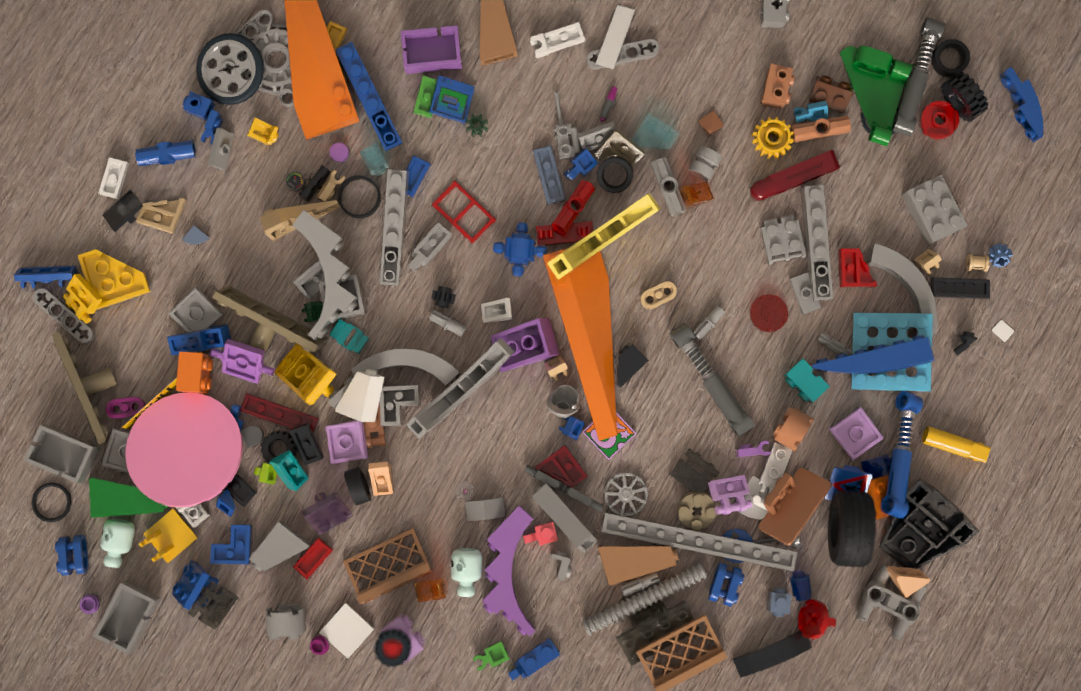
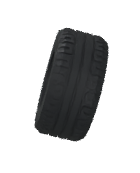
M839 491L832 498L829 512L828 548L830 559L837 566L864 567L870 563L875 547L876 510L874 500L866 492Z

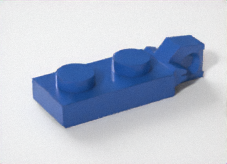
M548 638L517 659L514 663L516 668L508 672L512 681L520 675L523 679L530 676L560 655L552 640Z

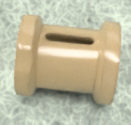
M967 254L966 270L978 269L987 272L990 262L989 255L973 256L972 254Z

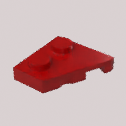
M859 248L838 249L840 287H877V282L871 277L869 273L870 268L864 261Z

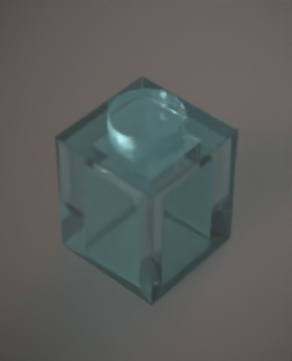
M377 143L360 151L372 176L383 174L386 168L389 167Z

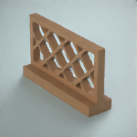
M414 528L343 561L356 591L357 599L363 605L433 572ZM412 534L414 539L412 548L403 546L404 538ZM394 544L398 546L394 557L385 554L387 545ZM401 547L410 550L407 561L397 558ZM376 552L380 554L376 565L367 562L370 553ZM413 552L420 554L423 562L417 565L409 563ZM383 555L393 559L389 570L379 566ZM356 560L363 562L359 573L352 571L349 563ZM396 560L406 563L403 571L400 573L392 571ZM366 564L375 567L371 578L362 575ZM378 568L388 572L385 580L381 582L374 579ZM360 577L370 580L368 587L360 591L358 586Z
M705 614L635 650L656 691H666L728 658ZM702 621L706 625L704 634L694 631L696 625ZM683 631L690 633L687 643L677 640L679 634ZM693 634L702 637L700 646L690 644ZM706 638L714 640L715 647L711 649L703 648ZM665 641L672 642L669 652L660 650L661 644ZM676 644L685 646L682 656L673 653ZM689 647L698 650L696 657L692 659L686 657ZM648 650L655 652L652 661L644 659L642 653ZM658 653L668 655L665 665L656 663ZM671 657L681 659L679 666L675 668L669 666ZM654 666L664 668L662 675L654 679L652 675Z

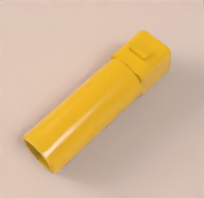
M931 426L926 427L922 436L923 444L982 463H986L991 447L981 442H973L972 440Z

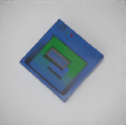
M439 75L428 113L463 124L466 123L475 87Z

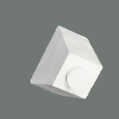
M366 369L365 372L357 371L339 401L335 412L360 422H375L384 377L378 375L377 371L372 369Z

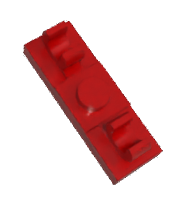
M593 222L572 223L565 234L558 233L553 229L552 225L536 226L537 246L577 243L593 232Z

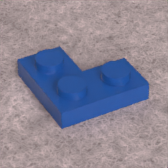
M231 525L230 544H211L210 564H250L252 525Z

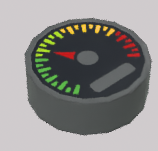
M290 172L286 177V185L293 191H299L305 186V178L299 172Z

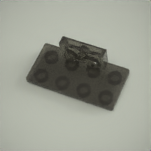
M659 599L657 600L658 603L653 602L652 606L648 605L646 606L647 608H642L641 611H637L628 617L633 628L618 635L616 638L631 666L640 662L635 650L694 620L685 600L667 609L663 600ZM696 625L694 631H698V630H699L698 625ZM681 632L677 640L679 641L689 636L690 633ZM663 642L660 650L672 645V642ZM648 650L642 653V656L646 659L655 654V652Z

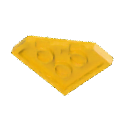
M96 249L77 255L85 280L102 298L96 310L151 292L145 273Z

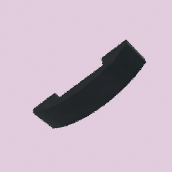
M798 631L766 647L738 656L733 659L740 678L778 665L811 649L812 646L809 639L802 635V631Z

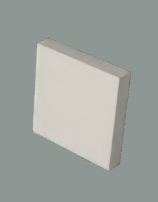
M345 603L319 633L327 638L345 657L349 658L375 628L350 605Z

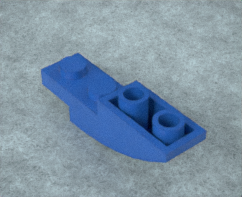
M1011 67L1000 75L1001 83L1011 93L1013 102L1019 106L1013 111L1015 119L1018 123L1022 124L1027 138L1034 143L1043 137V116L1040 103L1029 79L1021 82Z

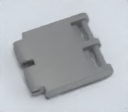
M793 214L780 217V224H778L777 218L763 220L764 227H761L760 230L768 265L776 261L785 260L786 262L791 258L806 257L799 220H795ZM800 251V253L791 254V255L788 254V253ZM782 254L784 255V256H782V257L772 258V256H777V255H782Z

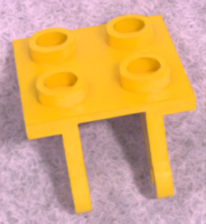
M173 508L143 533L146 538L139 545L143 547L146 544L152 543L159 553L151 560L155 562L158 559L164 558L169 563L198 537Z

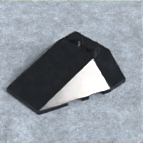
M918 479L907 490L906 501L909 504L907 515L904 518H893L880 547L904 568L918 569L932 562L935 558L949 554L948 552L965 546L979 533V530L964 512L929 483Z

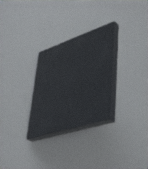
M129 190L103 214V217L112 230L116 232L127 221L132 224L136 220L134 214L143 205L135 194Z

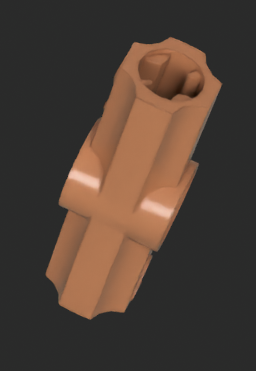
M848 116L792 125L791 132H794L792 139L795 143L850 133V119ZM818 125L824 127V133H820L817 130Z

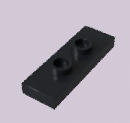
M932 277L931 291L934 297L990 299V279Z

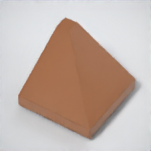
M714 110L698 120V123L708 137L724 127Z

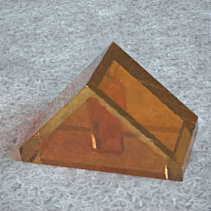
M708 182L686 185L680 190L686 209L714 199Z
M444 577L414 583L418 603L445 599L448 596Z

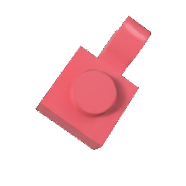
M553 522L535 526V533L523 536L525 544L538 540L539 545L558 541Z

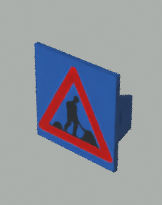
M845 465L844 468L834 467L829 481L831 488L824 499L832 500L834 494L839 491L867 493L873 474L861 472L858 467Z

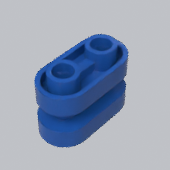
M75 535L72 542L69 536L59 537L58 541L55 542V550L58 553L59 560L56 564L57 571L62 576L72 575L73 569H75L77 574L87 573L89 562L85 535Z
M719 562L709 590L708 600L716 602L718 597L723 598V605L731 607L732 604L737 603L739 597L737 589L738 585L743 583L744 574H742V569L733 567L731 572L726 571L727 564ZM724 578L729 579L726 591L721 590Z

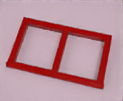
M453 181L432 204L472 244L496 222V219L456 181ZM457 187L471 202L453 220L438 204ZM476 205L490 221L471 238L457 222Z

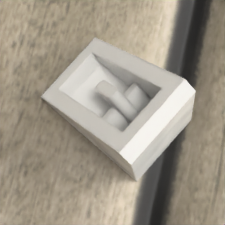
M510 298L481 304L483 323L512 320Z

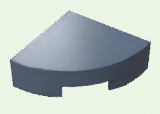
M193 226L182 240L188 244L195 245L209 240V237L196 226Z

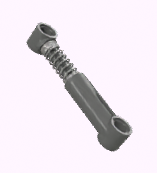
M926 17L922 25L920 52L917 54L915 67H913L908 77L899 111L892 125L893 132L910 137L915 129L917 113L929 76L927 74V70H929L927 66L930 65L929 61L931 60L930 56L933 55V47L936 46L937 41L940 40L943 34L945 22Z
M683 323L671 331L669 335L679 349L682 348L684 353H687L686 356L690 357L689 360H692V365H695V369L699 370L698 373H701V378L704 380L702 382L728 420L734 433L740 437L755 427L752 419L742 409L718 372L715 373L714 370L712 371L709 362L707 363L706 358L700 353L701 349L698 350V345L694 341L695 336L689 326Z

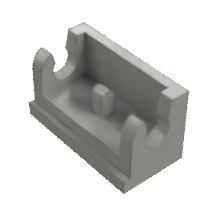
M320 260L293 281L308 300L320 292L319 282L325 281Z

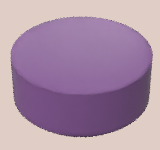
M335 143L331 146L329 153L335 162L342 163L348 159L349 150L345 144Z

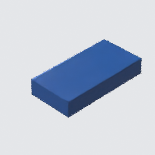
M413 155L405 170L409 171L408 195L413 198L431 166L430 163Z

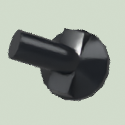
M963 331V334H958L963 343L953 349L957 356L968 349L970 344L978 340V337H974L975 333Z

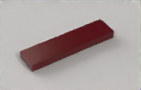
M246 393L240 409L241 412L290 429L309 422L313 433L319 421L317 417Z

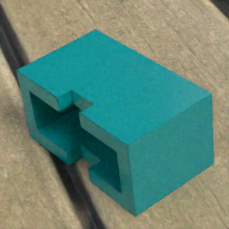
M800 359L783 376L786 378L785 382L792 389L795 387L800 392L798 396L804 402L813 403L830 386L819 375L815 377L811 373L814 369L804 359Z

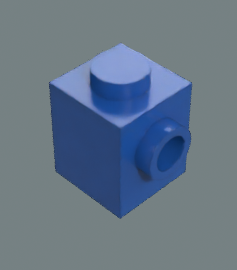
M190 91L189 95L184 98L183 109L188 114L207 121L210 111L215 107V103L211 99Z

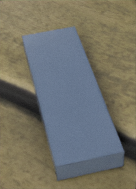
M551 145L534 149L533 154L547 205L565 201Z

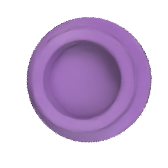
M88 594L80 600V609L86 614H93L100 607V601L95 595Z

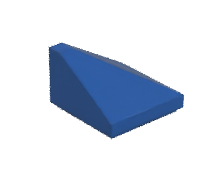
M226 489L219 496L216 507L231 517L236 507L230 491Z

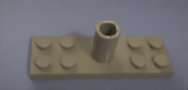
M231 286L215 291L212 297L217 300L219 305L234 309L236 314L247 316L258 322L248 345L264 350V353L267 352L275 332L285 336V339L291 343L300 344L308 352L318 351L326 346L329 340L325 336L322 339L318 338V340L312 339L308 336L311 331L310 328Z
M60 332L52 334L54 345L98 446L106 444L107 430L104 424H99L100 414L96 406H91L88 396L115 386L116 382L110 368H106L79 378L75 369L78 368L73 353H68L70 348L66 336L61 337Z

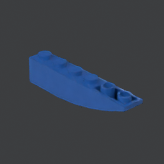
M353 42L336 49L335 51L385 151L402 144Z
M919 335L912 337L913 341L909 342L898 340L888 347L882 344L874 346V350L867 352L866 349L854 351L855 355L847 356V354H840L835 356L836 359L828 361V358L816 360L817 364H813L812 367L815 370L833 373L870 374L901 370L935 362L929 337Z

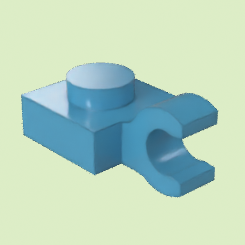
M826 101L807 104V109L802 107L793 109L796 122H803L805 120L814 122L818 119H828V105Z

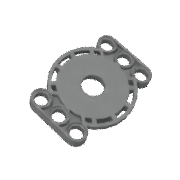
M261 10L235 34L249 38L261 53L264 63V74L258 90L267 94L279 95L280 103L284 107L289 108L294 106L293 99L289 103L283 102L285 94L293 95L287 31L281 30V28L287 29V26L274 24L272 14L268 10ZM263 15L270 16V21L267 24L260 23V18ZM253 27L256 29L255 35L247 36V29ZM246 51L240 52L241 61L247 59ZM274 51H280L285 54V63L280 68H273L268 64V57ZM249 69L248 71H244V75L247 79H249L251 76V71ZM264 85V86L273 88V91H272V90H266V89L262 88V86Z

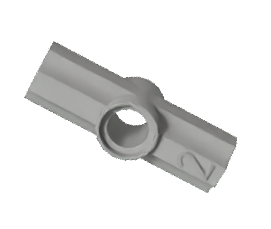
M664 157L651 162L650 164L657 179L660 193L664 197L670 215L676 216L685 212L687 209L667 158ZM671 183L674 189L667 191L664 188V184Z

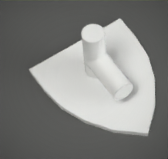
M752 476L748 482L750 494L744 496L745 501L750 500L752 502V507L739 513L761 520L768 513L763 503L769 488L766 487L764 494L759 493L762 485L758 484V478Z

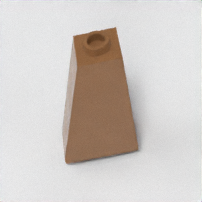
M481 0L479 55L481 66L517 57V49L503 0Z
M667 545L598 546L609 585L676 566V560H678L676 550Z

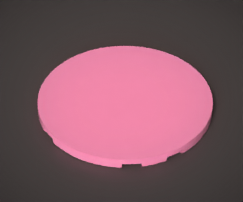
M199 393L173 394L153 403L134 423L126 444L127 469L137 488L155 502L170 507L195 506L217 496L232 481L242 459L243 439L235 417L216 399Z

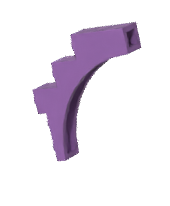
M519 505L487 539L489 541L487 545L495 553L499 551L500 554L485 569L487 572L485 576L492 583L496 581L498 584L482 601L485 603L483 607L490 614L492 612L497 614L502 609L504 611L502 613L508 621L511 622L513 620L518 624L516 628L524 636L526 633L531 636L535 632V628L525 617L518 604L512 580V565L516 546L524 530L533 520Z

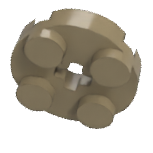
M690 491L679 500L678 517L684 526L694 531L708 527L717 515L715 513V502L706 492ZM693 507H702L700 509L701 512L699 514H693Z

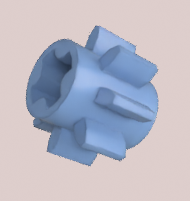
M995 244L989 248L990 254L988 255L993 266L1004 267L1011 262L1010 257L1013 254L1011 249H1008L1007 244Z

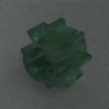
M472 114L470 120L466 119V123L470 125L466 127V132L471 131L472 137L475 134L482 137L483 131L488 132V128L484 126L488 123V120H482V114L479 117ZM479 122L480 127L478 126L476 129H474V125H476Z

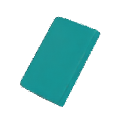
M290 450L270 461L272 467L290 490L297 491L309 479Z

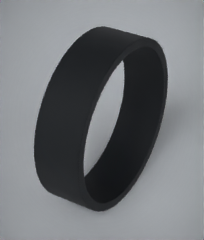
M361 175L352 176L346 179L338 190L340 207L347 215L353 218H367L374 214L380 205V191L374 181L368 177ZM366 180L372 183L377 190L376 204L365 214H352L345 210L342 205V192L352 181Z

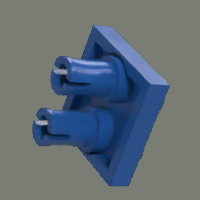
M190 560L189 564L184 567L181 578L174 584L171 594L185 609L190 610L193 603L205 607L206 603L204 601L208 602L209 597L201 594L200 591L203 586L214 590L216 587L213 584L218 585V579L211 577L198 562Z

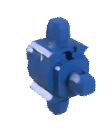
M519 222L516 228L518 234L512 233L511 238L506 237L505 244L503 242H495L493 244V251L498 254H503L504 252L505 259L514 265L512 266L513 275L522 277L524 272L523 265L529 266V261L534 262L535 255L537 257L546 255L547 247L541 245L536 247L535 240L531 239V235L526 234L528 233L527 223Z

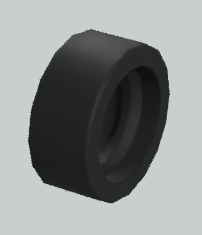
M947 39L941 42L931 56V64L934 70L944 77H952L957 72L964 71L970 61L968 47L962 41L956 39ZM953 48L959 52L961 63L958 67L950 69L942 64L940 54L944 49Z
M611 156L605 159L597 171L598 183L605 191L610 193H620L626 190L633 179L631 164L625 158L619 156ZM610 164H620L626 170V179L618 186L610 185L604 178V171Z
M355 467L345 471L346 485L354 504L358 506L371 501L370 490L361 468Z

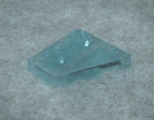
M648 113L631 140L639 147L670 150L680 133Z

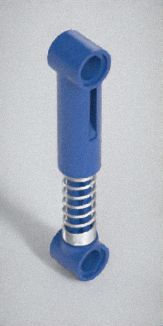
M906 391L900 392L895 400L896 408L900 412L899 419L901 420L898 423L900 425L898 427L899 432H897L899 437L896 438L898 441L896 442L897 446L892 450L886 496L881 501V511L897 518H904L909 510V504L906 501L912 452L909 447L911 442L909 440L912 439L910 434L913 433L911 432V429H913L912 424H914L912 420L915 419V415L923 407V400L920 396Z

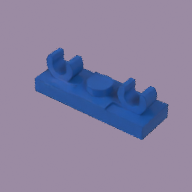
M77 266L19 268L14 274L15 281H21L20 286L22 289L27 286L26 281L31 283L32 288H35L37 281L50 283L54 280H59V286L63 287L65 284L64 280L70 282L78 271Z

